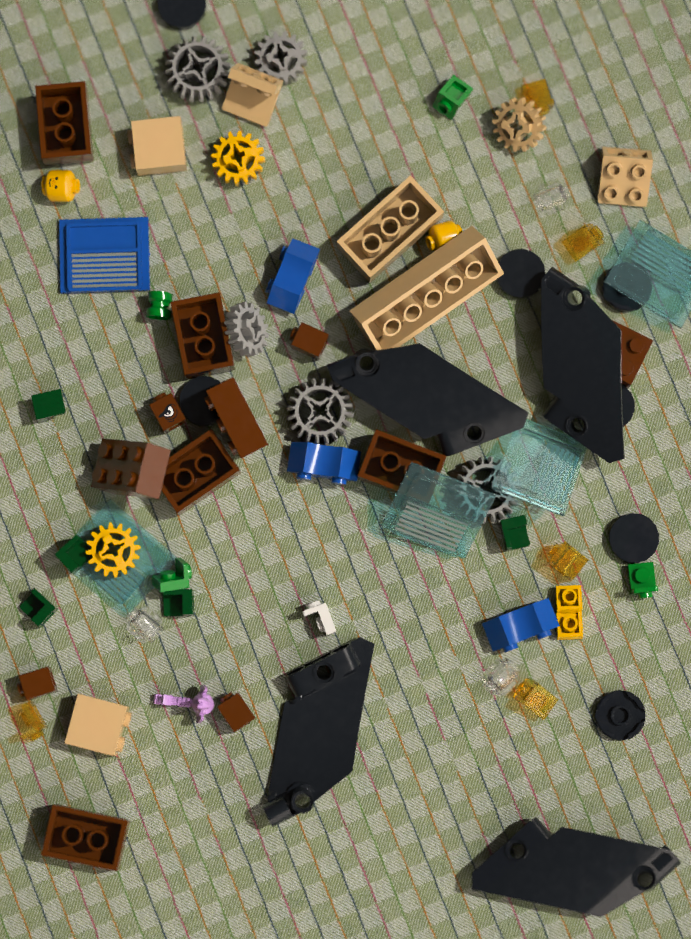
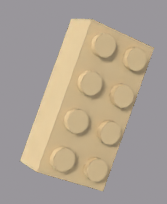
M410 175L338 239L337 248L364 278L371 283L425 235L431 226L436 225L443 218L444 211Z

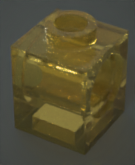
M566 541L561 546L556 543L548 553V556L551 557L548 564L570 581L577 576L588 562L585 556Z

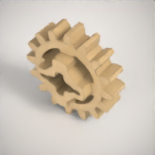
M514 97L509 100V103L507 101L502 103V109L499 108L495 111L499 118L492 120V123L498 125L493 130V133L500 134V137L497 139L498 142L502 140L506 142L504 148L507 149L512 145L513 152H517L520 148L525 152L530 147L537 146V140L540 141L544 138L540 132L547 129L545 125H541L546 116H539L538 113L542 110L541 107L533 108L535 101L532 100L526 104L525 97L520 98L518 101ZM512 109H515L512 116L506 117ZM532 132V135L528 139L524 140V137H526V133Z

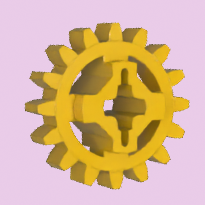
M238 131L237 136L233 137V134L228 132L229 139L226 140L220 137L221 145L214 144L213 146L217 152L211 154V159L217 161L212 164L213 169H220L217 172V176L220 178L225 175V183L227 184L232 179L235 186H238L239 180H243L245 185H247L249 177L256 180L255 172L263 171V167L259 163H265V157L259 155L264 153L263 147L257 148L259 140L251 141L250 133L246 137H242L241 131ZM238 143L245 144L248 146V148H244L240 146ZM227 147H230L228 154L224 155L222 158V154L225 151V149ZM234 150H236L237 154H239V156L242 157V167H240L239 163H237V160L235 159ZM255 159L252 167L247 171L246 167L249 162ZM231 168L235 171H238V173H232L227 169Z
M112 522L109 523L106 530L102 525L99 526V534L91 533L94 541H87L86 543L92 547L91 550L86 551V555H92L93 557L88 563H96L95 571L98 572L103 569L105 577H107L109 572H113L114 578H117L118 571H122L126 575V567L129 566L134 569L135 565L132 560H139L140 558L139 555L134 554L135 551L141 549L139 545H134L133 543L138 537H130L129 534L132 529L128 528L126 531H123L121 523L117 529L113 528ZM110 534H119L125 539L115 540L112 539ZM102 538L104 542L103 549L96 554L97 543ZM109 544H113L114 547L121 546L117 551V556L114 557L113 554H106L109 550ZM130 547V555L125 562L122 555L124 550ZM107 559L113 561L117 567H109L101 562Z

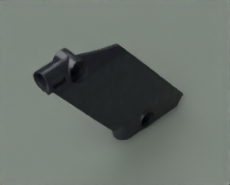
M551 267L538 285L541 288L543 385L547 391L555 395L542 415L550 423L606 462L612 463L625 459L621 376L622 330L592 300L587 287L578 285L557 269ZM575 290L579 291L582 295L580 304L575 303L572 299V294ZM575 418L583 421V430L576 429L574 426Z
M421 343L375 351L360 349L351 356L327 364L335 387H344L424 439L436 435L441 451L445 456L454 455L524 428L529 413ZM364 356L372 358V363L368 367H361L359 365L360 359ZM478 426L479 432L477 435L472 437L467 435L470 427Z
M358 637L285 675L295 698L284 703L267 802L262 804L272 827L300 813L309 812L317 799L353 772L374 643ZM322 665L330 667V672L325 677L317 675V669ZM300 794H305L309 797L304 805L295 803L296 797Z
M535 817L472 872V890L603 917L638 895L654 890L657 884L681 864V861L666 844L659 848L561 827L552 835L542 822ZM516 845L524 847V853L519 858H514L511 855V850ZM643 873H648L652 876L651 884L645 887L639 885V876Z

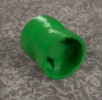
M149 291L148 301L151 306L146 309V317L155 320H170L171 311L167 307L172 302L173 294L163 291Z

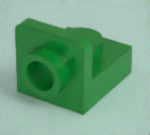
M453 75L438 92L432 107L440 114L452 120L474 88Z
M181 557L175 558L176 572L164 570L159 575H153L152 585L160 592L189 588V579L192 578L190 565Z
M653 562L628 564L630 594L637 595L638 599L653 597L652 593L658 591Z

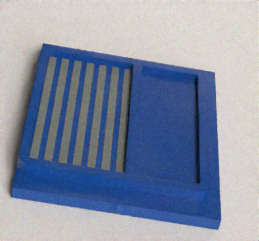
M148 217L59 220L61 294L150 291Z

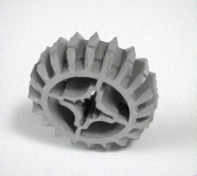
M192 36V43H188L187 39L184 38L182 40L183 47L175 44L176 52H168V56L172 60H165V66L168 69L164 70L165 76L169 77L167 84L174 85L172 88L174 93L181 91V99H184L189 94L190 102H193L195 96H198L199 102L202 103L204 102L203 96L205 95L208 96L209 100H212L213 91L218 95L221 94L218 86L227 87V82L224 79H228L230 72L226 70L231 68V64L225 62L229 58L228 54H221L223 51L221 45L214 48L216 42L213 39L206 44V37L202 36L200 42H197L196 36ZM195 53H206L212 58H199ZM188 56L189 64L182 68V72L178 73L180 62ZM193 61H195L196 66H198L202 70V78L200 74L197 73L196 70H194ZM218 65L216 76L208 83L206 75L213 70V67ZM196 80L200 86H191L183 81Z
M325 378L321 379L320 386H316V380L311 379L312 387L309 388L307 383L303 382V392L298 388L294 390L298 398L289 397V401L295 404V406L286 407L288 412L294 413L287 416V421H296L290 426V429L293 431L300 428L296 434L298 438H301L305 433L307 435L305 442H310L311 437L315 438L314 443L319 444V438H324V444L329 445L328 437L332 436V439L337 442V432L343 436L346 435V431L342 426L351 427V422L345 419L354 417V413L346 411L353 408V403H345L350 398V395L348 393L340 395L344 390L342 386H339L335 391L333 380L330 382L329 387L325 386ZM315 393L330 395L320 402L308 397ZM336 400L341 408V416L338 422L329 413ZM302 402H304L311 411L310 416L307 418V421L304 424L299 416V409ZM326 406V410H324L326 417L319 415L314 418V414H316L314 407L321 409ZM320 422L332 427L326 431L310 429Z
M481 456L478 458L479 465L477 466L473 460L469 461L470 470L466 466L461 467L465 476L461 474L456 475L455 478L462 483L454 484L453 488L461 492L455 493L453 497L454 499L462 498L463 501H460L457 507L461 508L464 505L467 507L463 512L464 516L468 515L470 511L474 513L471 521H475L479 515L482 516L481 524H485L486 517L490 516V522L494 524L496 522L495 515H498L499 519L503 520L505 515L502 511L512 514L513 510L508 505H518V501L512 497H519L521 495L520 491L513 490V488L521 485L520 481L512 482L517 473L513 472L508 475L507 472L510 470L511 465L508 464L502 469L500 467L503 462L502 459H499L497 464L494 465L492 464L493 457L489 456L488 463L484 464V459ZM479 471H491L488 479L485 481L470 478ZM498 474L506 483L507 495L496 487L495 482ZM490 479H492L493 481L490 485V490L494 493L492 495H490L489 493L488 496H485L484 500L481 501L483 497V489H481L480 487L482 485L485 487L486 484H489ZM466 485L472 487L471 489L475 490L479 498L476 506L471 503L467 496ZM490 499L504 502L496 509L483 510L484 504Z

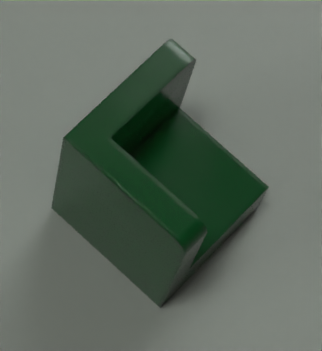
M61 389L31 395L36 420L39 423L49 421L50 417L66 413L63 400L64 394Z
M525 515L500 520L499 525L506 552L530 546Z
M78 534L54 554L73 575L93 558L92 555H86V551L91 550V548Z
M33 588L31 590L32 594L20 605V609L38 627L42 628L58 609L36 588Z
M193 589L162 592L164 616H194Z

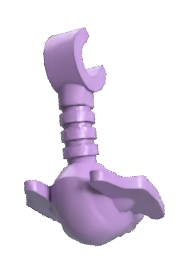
M200 685V691L193 699L154 694L153 704L192 707L197 716L196 723H202L204 715L209 714L215 706L213 698L207 695L206 685Z

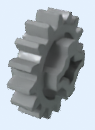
M275 31L273 34L274 38L265 35L266 43L258 42V48L261 51L254 52V56L258 58V60L254 61L255 67H261L258 71L283 80L285 85H288V79L290 78L296 82V74H304V69L301 66H307V60L303 58L307 56V50H301L303 42L296 43L295 34L288 38L287 31H284L282 36H278V33ZM283 44L289 45L292 48L289 49L285 47ZM274 46L271 53L266 54L267 50ZM278 50H280L284 58V67H282L278 59ZM296 63V65L290 71H288L290 65ZM270 68H274L275 70L279 71V73L271 71Z
M242 302L231 306V311L226 312L229 320L224 321V324L228 326L225 334L230 335L228 343H234V351H240V356L247 355V357L262 353L264 351L263 347L268 345L265 338L269 337V334L266 333L268 324L263 322L265 315L260 316V308H254L252 302L248 304L247 302Z

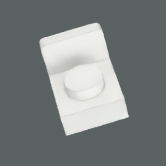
M319 600L306 605L307 610L302 611L304 617L319 613L320 617L315 619L320 632L325 631L327 636L337 633L326 603L321 604Z

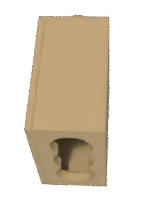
M181 116L131 121L132 130H127L129 145L134 146V154H130L131 168L136 169L138 176L187 171Z
M78 694L65 744L117 756V752L122 753L125 744V737H122L124 727H129L132 713L128 712L129 707Z

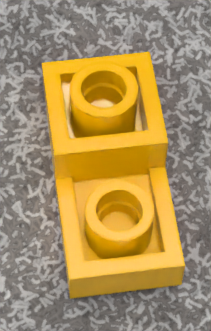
M581 585L556 586V618L560 625L557 627V640L583 639Z

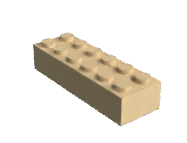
M470 226L349 311L374 351L400 347L502 276L504 272L486 238L473 226Z

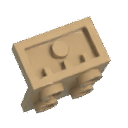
M237 63L231 68L228 78H231V82L222 109L260 125L268 126L283 80Z
M602 146V168L598 202L646 207L653 165L652 152L649 150Z

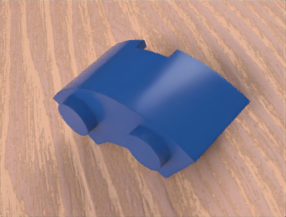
M294 238L288 247L284 246L279 256V260L282 261L276 278H271L266 288V292L269 293L267 304L295 314L305 292L304 288L307 280L313 272L320 252L319 248Z
M291 442L287 472L296 473L297 479L311 480V477L332 479L331 483L346 485L347 481H357L361 451L310 442Z
M549 598L482 623L492 651L503 648L504 653L519 648L518 642L536 636L540 640L552 635L550 630L560 626Z

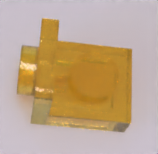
M545 79L521 86L523 97L526 98V104L532 100L535 101L533 108H542L538 113L539 116L550 113L554 106L553 98L551 99Z
M592 223L585 224L562 241L575 262H578L597 247L605 244L602 239L604 237L602 231L598 226H593Z
M526 678L525 681L518 685L513 696L516 701L523 704L543 720L558 702L554 695L529 678Z
M28 701L21 706L23 712L20 714L26 725H32L33 729L21 735L22 740L30 739L33 742L45 735L43 730L48 728L34 702Z

